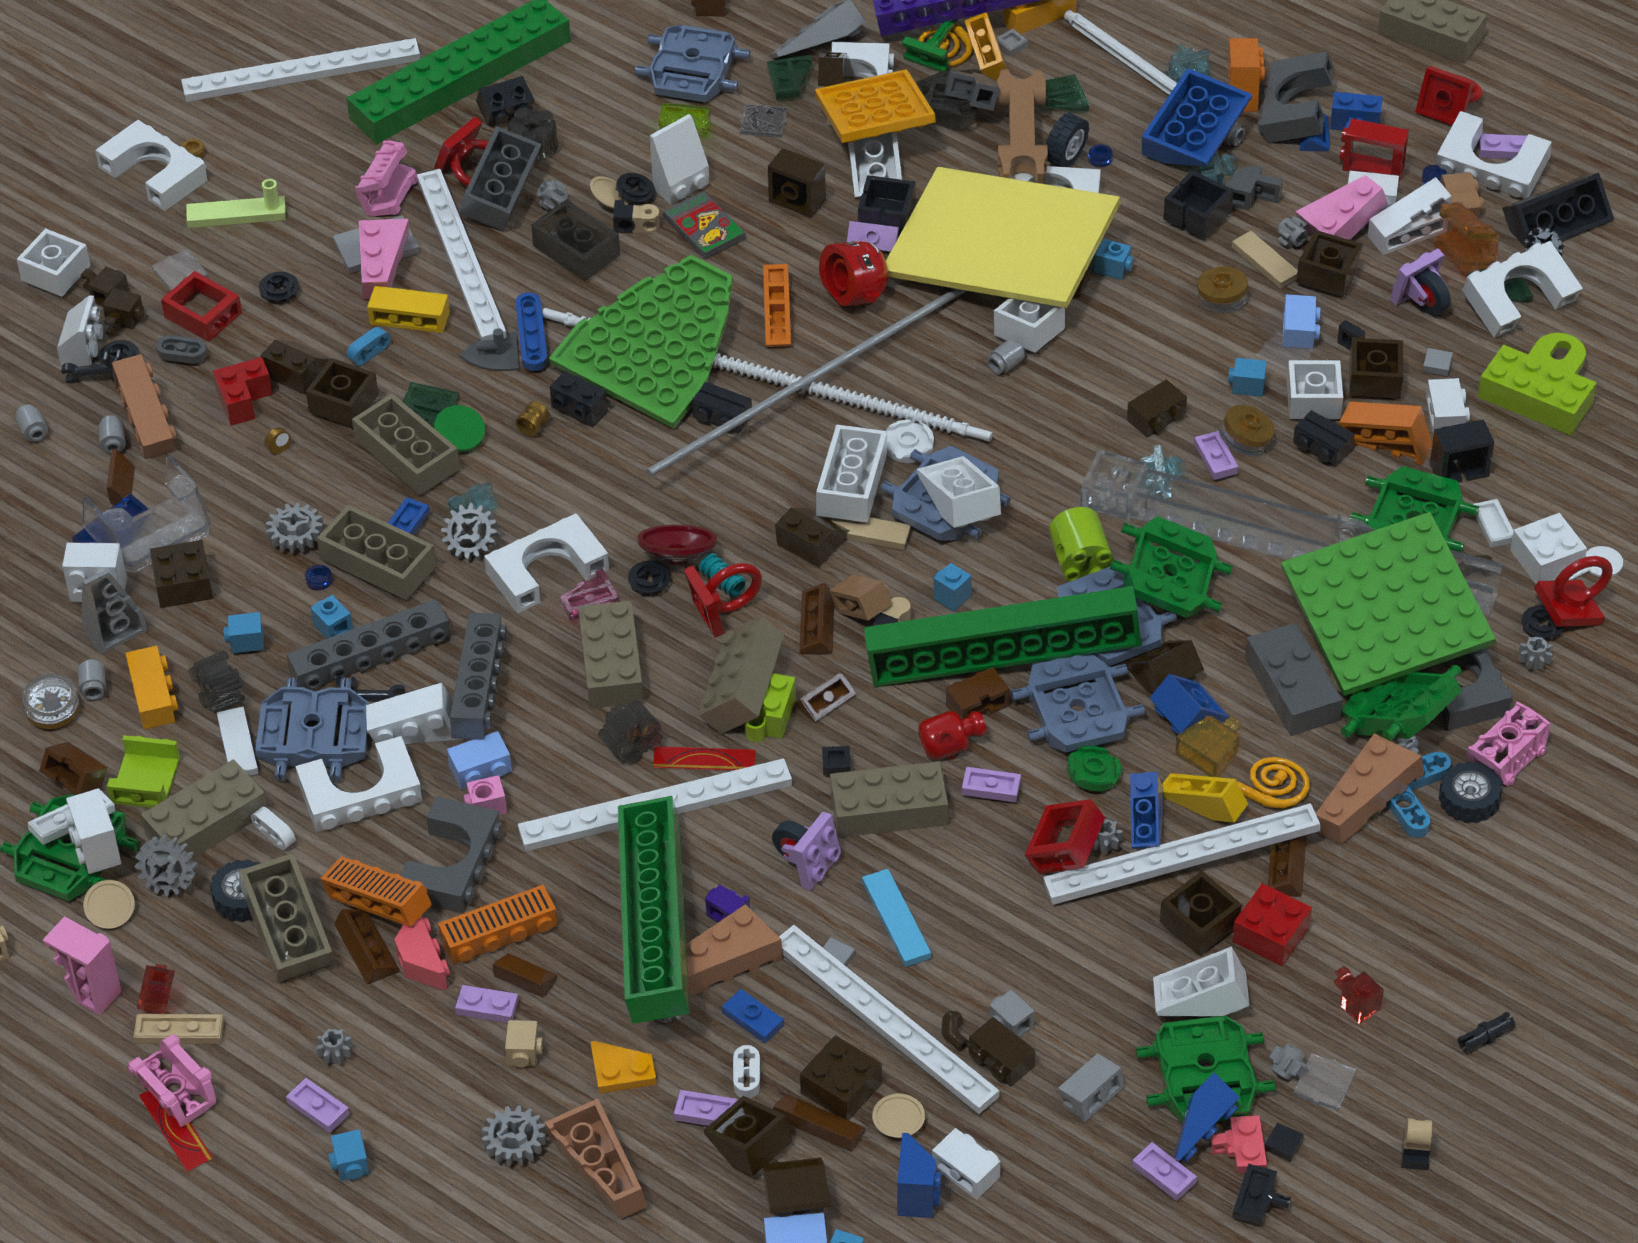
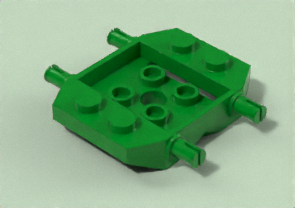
M1401 466L1388 475L1386 479L1367 476L1365 486L1380 489L1379 496L1371 515L1366 516L1352 511L1350 523L1363 525L1366 533L1431 512L1449 549L1462 553L1465 543L1450 539L1451 530L1462 512L1477 517L1480 506L1466 503L1462 500L1463 497L1458 481ZM1397 492L1404 493V494H1407V495H1401V496H1400V495H1397ZM1411 496H1415L1433 502L1425 503L1422 501L1415 500ZM1436 503L1447 505V507H1440Z
M1159 516L1150 520L1142 528L1124 522L1120 533L1135 538L1132 558L1128 565L1113 559L1109 568L1124 575V587L1133 586L1136 598L1185 618L1197 615L1198 611L1203 610L1204 607L1219 613L1223 602L1209 598L1206 595L1211 575L1216 570L1229 576L1233 565L1216 558L1217 553L1211 537ZM1153 542L1161 546L1155 547L1150 543ZM1168 549L1176 551L1185 556L1180 557L1178 555L1170 553ZM1191 558L1198 560L1199 563H1195ZM1164 570L1171 572L1173 576L1165 574Z
M1452 665L1443 674L1418 673L1416 671L1358 691L1350 697V700L1341 709L1342 715L1347 722L1341 729V734L1346 738H1349L1354 732L1358 735L1369 736L1382 734L1383 738L1392 741L1393 738H1411L1427 726L1462 692L1459 682L1455 680L1462 672L1460 667ZM1389 695H1391V698L1387 702L1382 703Z
M70 794L51 798L46 805L33 801L29 811L38 814V817L66 805V798L75 795ZM115 810V812L109 814V818L114 829L118 849L119 847H126L137 852L141 841L127 836L125 813ZM28 831L16 846L4 841L0 847L1 853L14 857V876L16 882L66 901H71L88 891L94 884L105 880L99 877L103 870L89 874L86 865L79 864L75 844L63 843V840L70 838L69 833L43 845ZM35 852L46 859H53L68 865L70 868H77L79 870L77 872L32 856V854Z
M1227 1016L1163 1023L1156 1035V1040L1153 1041V1045L1135 1048L1137 1059L1157 1058L1163 1082V1093L1146 1095L1147 1107L1168 1106V1109L1182 1123L1189 1097L1193 1094H1183L1182 1091H1196L1209 1076L1215 1073L1228 1086L1232 1084H1239L1240 1086L1238 1088H1231L1240 1098L1234 1103L1238 1108L1230 1117L1249 1116L1255 1095L1276 1091L1274 1079L1257 1082L1248 1058L1247 1046L1264 1044L1263 1033L1245 1034L1242 1025ZM1201 1060H1209L1213 1063V1065L1210 1067H1203L1199 1065L1198 1062ZM1221 1117L1218 1121L1226 1120L1223 1117Z

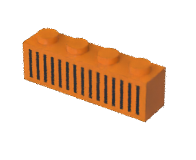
M343 856L320 878L330 899L409 927L432 905L427 895V889L421 882L403 878L399 874H392L378 867H372L358 860H351Z
M544 885L438 923L440 940L452 965L468 961L486 952H493L500 947L513 942H520L529 936L540 932H547L558 926L556 908Z

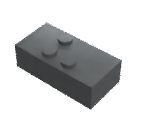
M496 126L465 191L459 213L505 231L536 163L541 144Z
M1297 623L1247 637L1245 659L1290 736L1340 721L1343 700Z

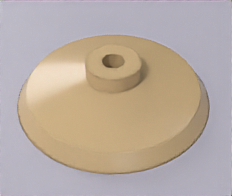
M604 176L593 178L590 182L591 192L602 205L614 209L615 200H625V205L629 204V202L626 203L625 198H620L618 191L615 190L617 181Z
M104 880L94 884L87 891L83 902L84 912L89 921L98 927L106 929L116 928L126 923L132 916L135 907L134 896L131 890L125 884L115 880Z
M897 1093L885 1096L877 1102L873 1109L872 1119L877 1129L883 1134L901 1138L902 1133L912 1135L922 1127L925 1120V1111L922 1104L914 1097Z

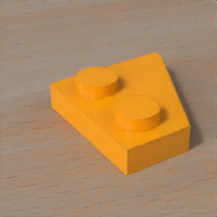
M591 1041L599 1094L657 1085L652 1054Z

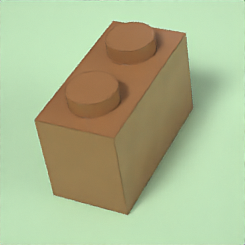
M853 574L829 590L838 613L864 620H870L892 605L889 589L883 581Z

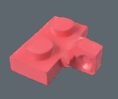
M1260 1115L1230 1117V1130L1211 1136L1212 1155L1228 1154V1157H1234L1237 1173H1246L1248 1163L1267 1168Z

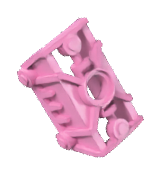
M383 141V146L380 151L375 152V158L365 175L360 177L359 185L355 186L358 200L367 216L398 214L401 210L400 204L411 185L418 182L415 169L399 164L401 158L405 157L407 153L402 142Z
M1516 702L1514 708L1510 711L1507 710L1500 721L1485 735H1480L1478 741L1473 746L1468 747L1466 760L1476 764L1482 762L1489 768L1494 769L1501 783L1509 787L1513 785L1516 775L1536 756L1540 758L1546 753L1550 722L1529 707ZM1521 712H1522V714H1523V715H1522V720H1519V717H1520ZM1535 722L1539 724L1536 729L1526 730V725H1532ZM1511 733H1513L1516 736V738L1512 740L1505 739ZM1506 749L1507 756L1498 764L1494 761L1496 752L1501 753Z
M174 1034L160 1042V1051H156L143 1061L136 1057L127 1064L129 1072L140 1080L144 1089L147 1088L155 1096L160 1105L167 1110V1113L177 1120L180 1127L194 1120L216 1103L210 1070L205 1067L201 1068L181 1047L180 1039ZM164 1057L172 1065V1073H169L166 1069L161 1070L159 1061L161 1058ZM172 1083L181 1085V1088L176 1092H171L166 1087ZM190 1094L200 1095L206 1102L199 1104L197 1101H190ZM186 1105V1116H184L181 1106Z

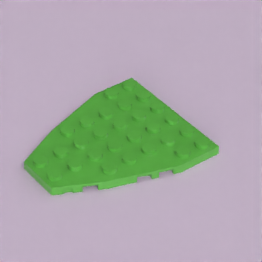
M690 255L682 259L678 264H672L664 268V273L653 279L651 276L642 279L618 295L616 302L607 308L603 305L597 309L598 314L589 320L584 318L579 321L549 357V362L563 371L579 376L582 380L601 387L606 391V394L675 429L691 409L692 400L697 392L700 391V388L708 380L726 328L733 276Z

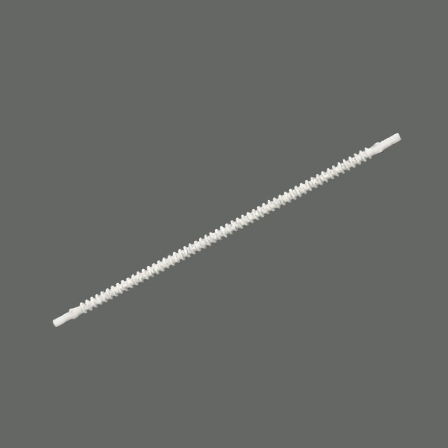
M544 308L542 311L543 318L564 323L565 326L575 327L579 321L584 318L586 319L585 316L580 318L569 312L562 313L548 308ZM720 353L716 354L713 368L719 366L720 370L726 368L727 372L733 370L734 374L740 372L741 376L747 374L748 378L754 376L755 380L760 378L762 382L767 379L768 383L774 381L775 385L781 383L782 387L789 386L802 378V376L796 378L795 374L789 376L788 372L782 374L781 370L775 372L774 368L768 370L767 366L761 368L759 364L756 367L754 363L748 365L747 361L741 363L740 359L734 361L733 357L727 359V355L721 357ZM815 380L801 389L802 393L808 391L809 395L815 393L816 397L822 395L823 399L829 397L830 401L835 398L837 403L842 400L843 404L849 402L850 406L856 404L857 408L863 406L864 410L870 408L871 412L877 410L878 414L884 412L885 416L891 414L892 418L898 416L899 420L905 418V420H913V423L919 422L920 425L921 423L926 424L928 427L932 425L934 430L939 427L942 432L946 429L947 433L955 432L963 437L970 436L988 442L992 440L993 432L972 427L969 423L955 422L954 418L948 420L947 416L941 418L940 414L934 416L932 412L928 415L925 410L921 413L918 408L914 411L912 407L907 409L905 405L900 407L898 403L892 405L891 401L885 403L884 399L878 401L877 397L871 399L870 395L864 397L863 393L857 395V391L851 393L849 389L844 391L842 387L837 389L835 385L831 388L828 383L824 386L822 382L817 384Z

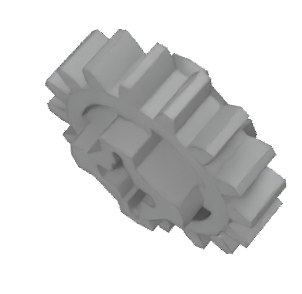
M296 503L295 507L292 508L289 504H285V510L277 508V515H269L270 521L266 522L268 540L272 541L273 547L279 545L282 552L286 548L290 549V553H294L297 548L304 552L305 546L313 548V541H317L318 536L324 531L322 516L318 515L317 509L310 511L308 504L303 508L300 507L299 503Z
M473 503L469 504L468 509L461 504L459 505L460 512L456 513L454 510H451L452 519H444L448 527L441 529L447 535L442 540L446 545H449L447 549L451 553L456 552L455 556L461 559L465 554V558L468 561L472 560L473 555L480 560L482 559L481 553L483 551L487 554L491 553L488 548L489 545H497L493 537L499 536L500 533L493 528L499 524L495 519H492L494 515L490 511L485 512L484 506L480 505L476 510V506ZM475 516L472 519H465L466 517ZM469 529H472L474 532L471 536L467 532ZM469 545H476L475 547H472V548H466V547H468Z
M163 835L160 840L154 836L149 842L146 841L135 857L139 860L135 868L142 870L138 878H145L147 880L146 888L153 885L155 887L154 893L156 894L162 889L165 896H169L172 891L177 895L182 889H186L196 876L193 869L197 866V863L190 861L194 853H187L185 851L186 843L179 846L177 844V837L170 842L167 835ZM169 862L170 864L163 869L162 867Z
M506 1106L505 1113L501 1114L496 1110L494 1112L495 1119H486L487 1127H482L483 1148L487 1149L488 1157L495 1155L496 1163L499 1164L504 1159L509 1167L513 1161H517L519 1166H522L523 1159L527 1158L532 1162L534 1160L533 1153H542L541 1145L546 1144L545 1124H541L540 1115L533 1117L532 1109L529 1108L524 1113L521 1111V1106H517L515 1111H511L509 1106Z

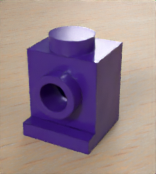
M720 884L716 888L711 889L705 898L706 916L717 923L745 904L750 908V897L744 895L741 898L735 891L728 890Z

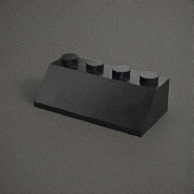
M1599 173L1583 175L1502 208L1510 232L1524 247L1527 235L1534 228L1545 226L1549 229H1555V233L1558 236H1562L1561 240L1614 220ZM1548 239L1544 240L1541 243L1544 244L1548 242Z

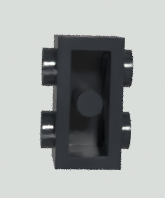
M520 76L479 89L476 103L487 125L492 123L500 124L515 116L523 117L531 112L534 97L524 77Z
M564 371L549 386L551 408L592 428L608 412L606 391L599 386L582 380L579 376H574Z

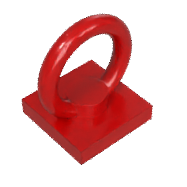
M1429 65L1425 71L1415 112L1453 125L1460 111L1466 113L1468 103L1477 102L1482 98L1483 90L1476 82L1469 78Z
M476 116L443 142L434 166L435 170L440 169L442 173L451 167L455 177L467 187L472 178L464 173L460 163L464 162L474 149L485 150L488 141L476 139L482 122Z
M1600 556L1584 557L1565 567L1555 580L1538 581L1534 590L1557 627L1601 625L1605 616L1593 598L1609 584L1613 568L1606 558ZM1588 567H1599L1602 569L1600 578L1588 589L1582 580H1568L1578 571Z
M737 563L723 568L708 581L706 586L693 565L684 569L692 601L714 638L724 634L719 613H728L744 607L755 598L762 585V575L759 569L747 563ZM737 574H748L751 576V584L744 594L732 601L721 602L716 589L724 580Z

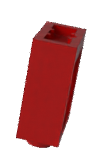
M1351 118L1349 127H1344L1341 142H1345V146L1342 145L1339 156V160H1343L1342 170L1399 176L1398 182H1400L1405 167L1409 130ZM1358 141L1393 148V158L1388 160L1353 153V142Z
M193 271L188 277L184 278L180 284L161 299L164 318L208 342L242 314L240 296L196 271ZM197 292L218 303L203 317L182 306Z
M1092 799L1046 805L1026 850L1025 857L1038 874L1084 868L1105 816ZM1075 825L1068 842L1055 843L1062 826Z

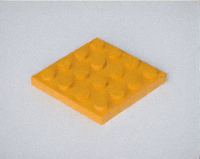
M907 69L815 89V98L842 143H851L867 137H878L881 134L890 132H901L912 127H924L936 122L934 111Z

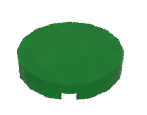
M453 405L443 409L437 415L433 426L436 431L457 447L458 454L474 451L481 445L485 435V423L481 415L474 409L464 405Z
M1083 746L1077 748L1076 752H1072L1069 755L1066 771L1069 778L1076 785L1091 791H1106L1113 788L1119 782L1122 766L1116 756L1113 758L1109 755L1110 751L1105 748Z

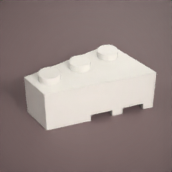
M1437 178L1432 179L1372 217L1369 221L1368 238L1382 255H1386L1447 232L1451 194Z
M442 683L366 705L367 732L375 743L402 736L404 744L462 740L452 738L450 715L453 699Z

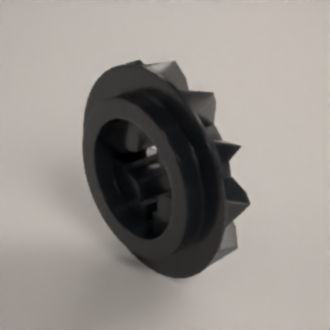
M638 173L621 175L617 179L615 188L620 198H625L626 203L632 201L635 205L639 202L646 204L648 200H652L655 191L653 183L647 177ZM638 186V190H637V191H635V192L631 191V190H633L634 188H636V187Z
M1545 226L1534 228L1525 239L1526 251L1537 243L1542 245L1541 242L1548 239V242L1551 241L1560 256H1562L1565 245H1562V236H1558L1555 233V229H1549Z
M287 272L270 273L259 283L261 297L266 298L269 303L274 300L278 304L281 300L289 302L290 297H296L297 290H299L297 278Z
M116 340L106 344L100 350L99 361L100 364L104 363L105 352H108L110 357L116 358L117 350H121L124 354L123 359L139 355L140 353L134 343L126 340Z
M648 560L639 562L628 573V583H630L632 591L638 590L640 595L649 593L652 596L654 592L662 593L664 587H669V569L658 561ZM649 573L650 577L652 578L651 583L647 582L646 580L647 574Z
M1544 605L1532 606L1522 615L1523 631L1529 632L1531 638L1536 636L1543 639L1548 638L1552 641L1555 636H1561L1565 627L1556 626ZM1548 620L1547 625H1543L1542 627L1538 626V623L1542 624L1543 622H1546Z

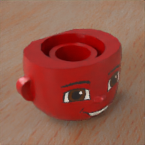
M867 241L833 243L827 245L821 253L819 275L822 285L841 306H858L874 303L882 296L888 282V268L883 253L874 244Z

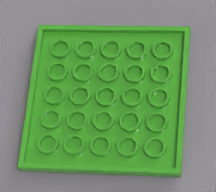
M1431 512L1281 562V569L1343 696L1495 645L1496 638Z

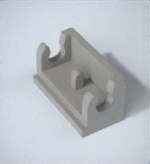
M1097 1053L1058 1087L1059 1094L1068 1099L1063 1103L1064 1107L1086 1122L1124 1088L1121 1067Z

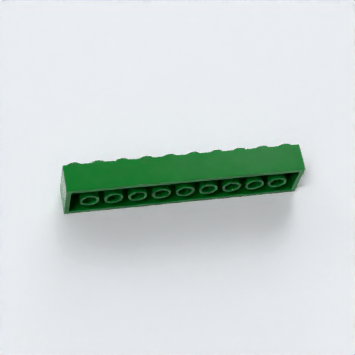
M532 0L346 97L349 119L375 144H378L571 42L569 20L547 0Z
M1133 586L864 627L874 687L988 670L992 667L1001 668L1142 646Z
M673 796L619 805L618 827L624 995L632 1024L690 1014L680 821Z

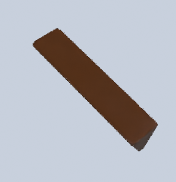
M825 583L802 591L799 649L801 654L828 655L833 653L834 601L829 591L830 588Z
M1307 835L1271 844L1269 887L1288 896H1302Z
M342 909L335 921V927L367 984L374 983L398 973L399 969L367 911L361 909Z
M789 1094L780 1099L773 1107L774 1110L786 1115L789 1125L851 1152L865 1131L863 1126Z

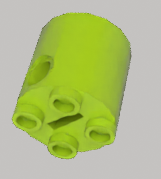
M1086 507L1070 508L1061 512L1052 520L1049 525V535L1066 581L1071 582L1110 567L1113 555L1096 511Z

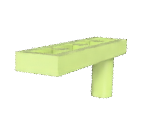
M266 179L262 182L264 198L186 204L188 228L286 220L285 196H278L275 180Z

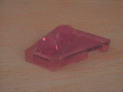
M603 568L595 571L596 577L588 583L583 580L575 589L568 591L560 597L561 605L570 621L579 618L578 606L620 602L619 596Z

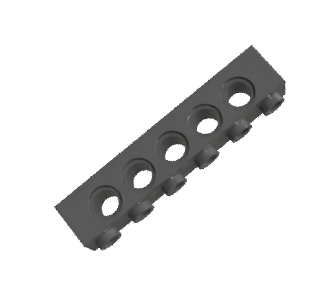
M434 599L287 653L289 672L292 677L298 679L297 687L313 690L319 686L336 681L337 677L342 679L449 639V622L438 601Z
M469 613L450 715L452 738L485 739L486 728H491L492 713L489 710H494L495 695L492 693H497L498 678L495 675H500L501 661L498 658H503L504 644L501 641H506L507 634L506 625H503L501 621V614Z

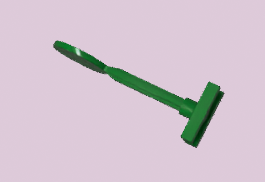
M958 19L942 23L932 38L928 39L926 43L906 36L901 42L902 46L906 47L903 59L945 74L949 68L948 51L939 47Z

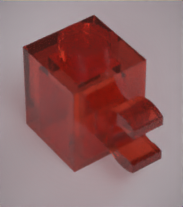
M156 964L155 967L146 965L137 1009L149 1013L166 1014L174 970H169L166 965Z
M1345 966L1335 971L1338 978L1334 980V983L1342 990L1340 1006L1353 1019L1361 1024L1381 1010L1384 989L1365 971L1355 978Z

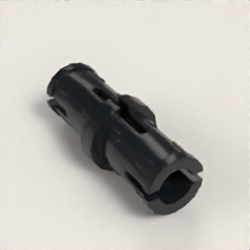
M1504 1012L1489 1022L1483 1021L1479 1023L1476 1029L1458 1037L1459 1047L1462 1049L1466 1046L1463 1052L1468 1054L1485 1043L1491 1044L1495 1042L1496 1037L1515 1029L1516 1024L1513 1017L1507 1019L1510 1013Z

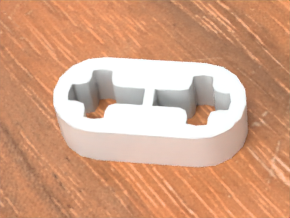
M261 807L251 815V820L255 827L281 850H285L296 841L290 827L266 807Z
M750 1045L737 1048L733 1056L734 1091L740 1098L742 1096L753 1098L760 1090L759 1051ZM744 1057H750L749 1067H744ZM744 1077H750L749 1087H744Z

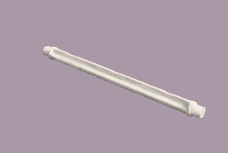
M1068 10L1064 14V19L1072 27L1170 95L1177 84L1174 80L1079 13Z

